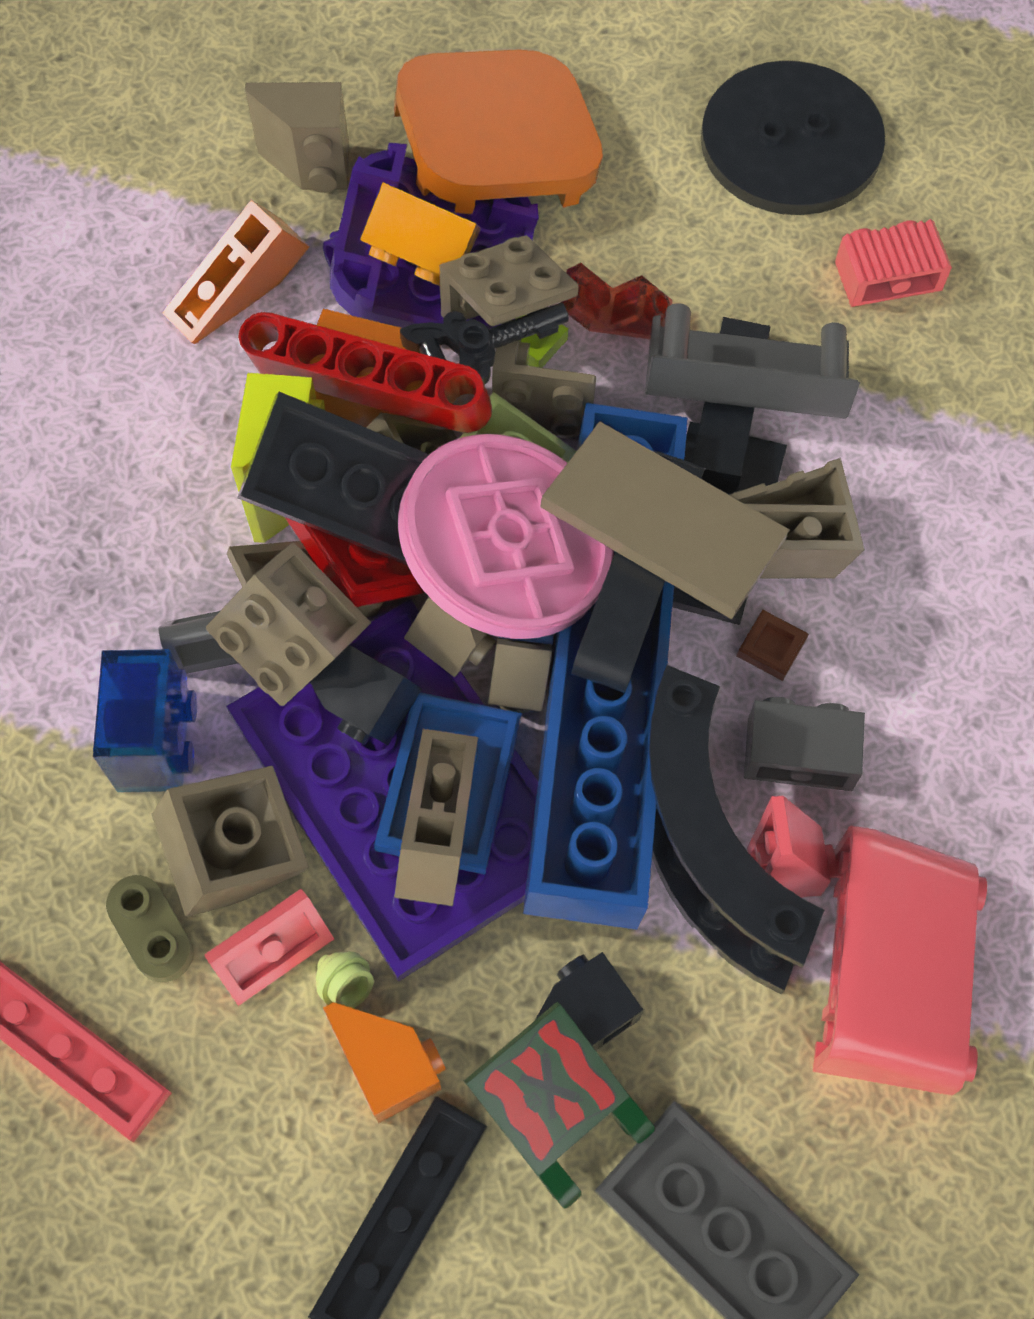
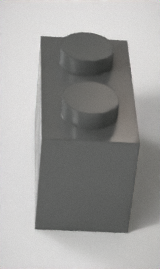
M769 697L763 701L755 700L748 717L744 779L853 791L862 776L865 713L849 711L848 707L837 703H825L812 707L795 705L793 700L784 697Z

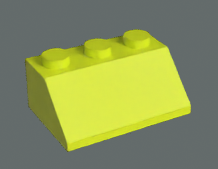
M247 373L231 463L238 491L241 489L274 397L279 391L325 410L324 400L316 399L312 377ZM241 500L254 542L265 543L289 526L285 517Z

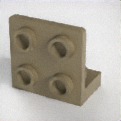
M527 235L511 238L505 241V243L476 253H467L461 258L439 265L441 315L443 318L448 312L457 311L463 313L466 320L480 315L489 325L496 326L578 295V284Z
M521 340L496 348L495 362L492 369V393L495 392L546 430L551 431L555 436L565 439L577 437L580 434L586 403L594 404L596 376L528 366L530 343L521 342Z
M292 542L251 577L206 626V630L217 641L219 646L249 673L265 693L269 694L279 705L284 706L330 664L371 622L310 558Z

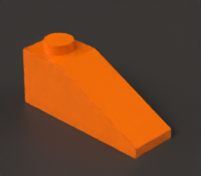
M251 200L162 313L191 343L196 344L278 286L310 246L280 217Z

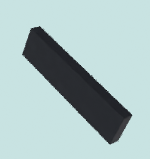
M723 317L720 334L768 339L771 326ZM704 402L692 457V463L706 467L702 480L739 487L755 408Z
M435 1096L308 1318H381L487 1130L485 1124Z

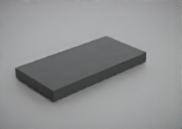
M674 1101L653 1124L655 1131L644 1142L636 1143L594 1192L723 1319H824L860 1274L683 1107Z

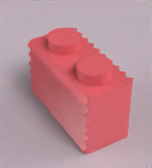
M931 219L925 223L923 221L917 223L916 221L908 220L889 229L884 227L881 230L874 229L873 231L867 228L855 230L842 237L835 260L851 307L942 291L952 268L936 225Z

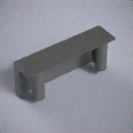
M680 303L672 304L666 309L665 327L660 326L661 316L653 317L645 395L847 419L860 382L855 378L849 377V341L847 340V329L843 324L832 322L824 325L821 329V346L690 330L691 310L687 305Z

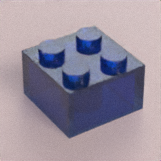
M170 649L102 650L93 758L117 792H162L169 788L183 786L184 774H191L194 767L192 741H186L187 723L195 722L197 717L195 690H189L187 687L185 669L178 668Z

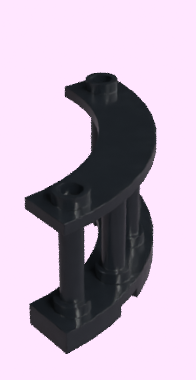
M666 665L656 694L649 742L651 781L656 800L652 851L654 865L670 898L692 928L695 927L702 937L730 965L754 981L782 995L794 964L801 968L804 966L825 910L802 899L768 874L747 852L733 832L715 792L708 749L709 726L720 686Z

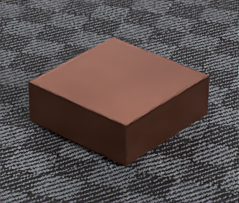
M762 609L740 646L736 657L783 681L804 646L809 633Z

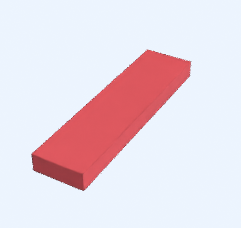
M0 962V1040L134 1143L171 1095V1092Z

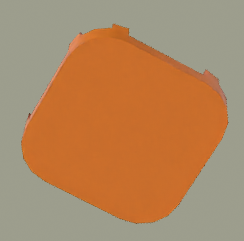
M521 49L431 53L416 56L406 62L397 75L394 117L402 118L418 168L416 185L423 196L431 191L438 198L456 204L454 213L473 214L476 200L558 195L562 207L565 208L579 204L581 195L591 189L596 183L603 158L602 144L575 77L569 68L555 57L539 51Z

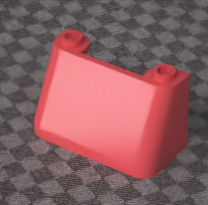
M851 825L834 849L837 867L836 878L840 879L834 886L833 897L838 898L829 998L828 1004L822 1011V1021H826L823 1042L817 1041L815 1043L813 1072L953 1096L962 1089L965 1081L972 1082L974 1080L977 1070V1048L970 1046L969 1043L977 910L981 911L984 907L987 895V880L985 877L979 876L976 864L875 829Z

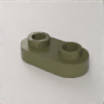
M132 875L118 881L107 896L106 910L135 965L147 978L156 982H169L179 978L187 971L192 962L193 945L163 891L155 881L142 875ZM143 895V903L138 909L134 911L126 910V902L131 896ZM161 941L170 942V951L166 956L162 958H154L152 956V950L157 943Z

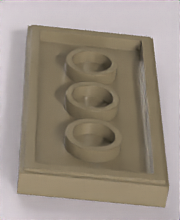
M602 422L596 425L544 493L540 505L542 509L730 619H733L785 541L790 530Z

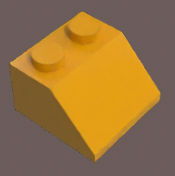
M382 183L360 240L372 245L368 255L393 266L397 265L399 258L418 265L414 275L440 286L439 265L470 253L481 228L474 222L386 183Z

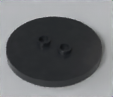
M802 61L766 62L736 73L727 79L712 95L705 109L701 128L703 156L708 168L717 181L727 191L749 205L769 212L786 215L822 213L838 208L853 200L873 180L879 168L885 146V130L881 115L867 93L855 82L832 69Z

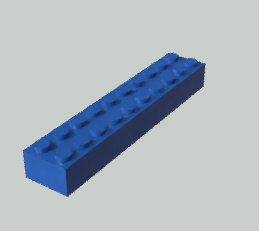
M586 403L577 450L596 425L602 422L653 452L656 450L684 460L688 417ZM667 581L664 583L625 693L571 674L595 604L576 623L557 632L555 635L523 914L637 930L648 909L656 800L650 771L649 742L656 694L666 665H668L674 585Z

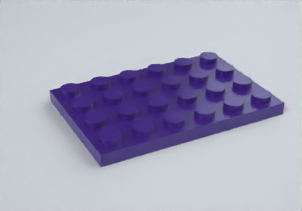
M411 599L373 620L349 644L406 677L422 689L421 693L484 705L461 671L456 677L452 676L404 639L419 614ZM310 682L284 706L279 705L260 687L226 706L231 718L262 767L273 765L288 808L398 982L524 902L538 781L516 749H514L486 874L459 869L453 906L395 898L400 856L375 851L374 847L409 712L389 745L382 743L372 736L364 745L337 729L342 718L324 708Z

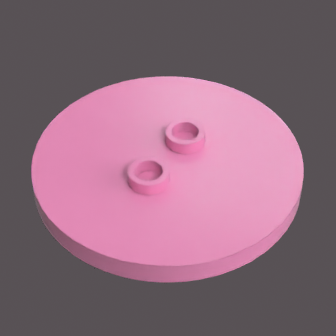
M478 434L453 440L442 445L423 460L407 485L400 503L398 514L399 540L403 555L414 578L425 593L440 608L458 621L481 632L511 639H530L552 635L568 628L581 619L595 604L613 560L614 550L540 507L542 496L567 465L565 460L530 441L498 434Z

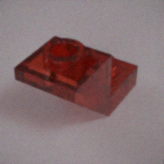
M582 263L567 269L566 273L578 284V295L562 301L568 315L588 331L650 339L652 320L656 316H661L660 326L665 327L666 309L672 305V299L644 276L640 275L612 288Z

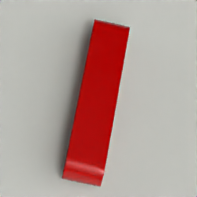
M270 312L253 314L240 327L238 335L240 345L260 374L312 377L316 392L458 432L471 433L478 431L491 418L493 408L482 377L475 369L469 366ZM277 341L270 349L262 351L267 344ZM325 354L320 361L309 364L315 356ZM374 367L373 371L367 376L357 377L363 369ZM418 380L424 381L418 389L404 391L410 383ZM462 395H475L467 404L453 405L456 399Z

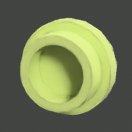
M352 951L335 952L331 955H323L318 961L315 976L317 993L327 1005L335 1002L355 1008L368 997L373 988L374 978L370 973L369 963L359 953Z

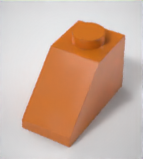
M335 1002L323 1007L378 1123L442 1090L437 1074L445 1071L446 1068L431 1038L420 1042L413 1027Z

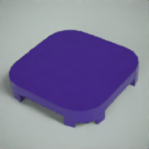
M389 142L388 148L385 151L370 154L364 159L359 156L352 169L330 267V289L337 303L352 316L400 328L419 323H443L440 286L414 275L418 265L399 258L397 265L393 266L368 255L372 245L360 240L382 183H386L476 223L481 229L470 253H476L505 243V241L511 238H519L525 235L533 241L534 230L539 220L538 203L531 204L528 197L476 200L473 214L454 213L456 204L438 198L431 191L425 196L422 195L416 185L418 171L415 159L405 157L407 144ZM480 315L471 318L483 323L488 330L496 327L489 325Z

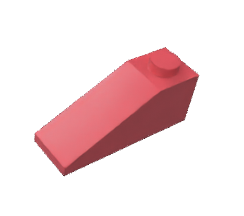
M771 797L747 847L748 853L768 874L799 897L822 896L831 882L830 878L836 877L837 867L833 846L831 844H824L822 827L786 797Z

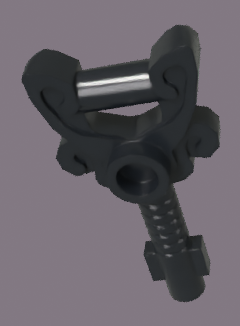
M560 302L488 330L480 321L475 319L466 321L463 313L452 311L445 315L443 323H419L401 328L400 339L403 347L407 350L444 360L446 358L440 345L449 346L458 354L459 364L475 369L482 377L485 385L491 377L490 367L495 362L496 348L537 334L539 339L558 332V325L568 322L569 317L564 304Z

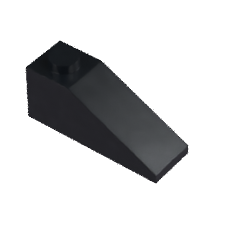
M348 645L310 681L324 708L342 718L337 729L366 745L371 736L389 745L422 690L406 677L351 645Z
M601 952L591 960H588L584 954L580 955L560 969L556 974L560 981L554 984L536 1019L540 1017L556 1002L560 1003L595 1051H597L638 1022L644 1009L604 953Z

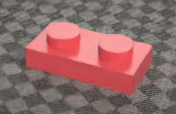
M299 889L204 954V956L239 1006L334 940V937L309 897L302 889Z

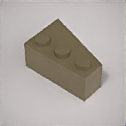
M841 458L829 461L824 467L804 473L802 470L790 474L785 480L765 486L763 483L730 494L733 498L790 529L785 541L759 579L836 578L865 550Z

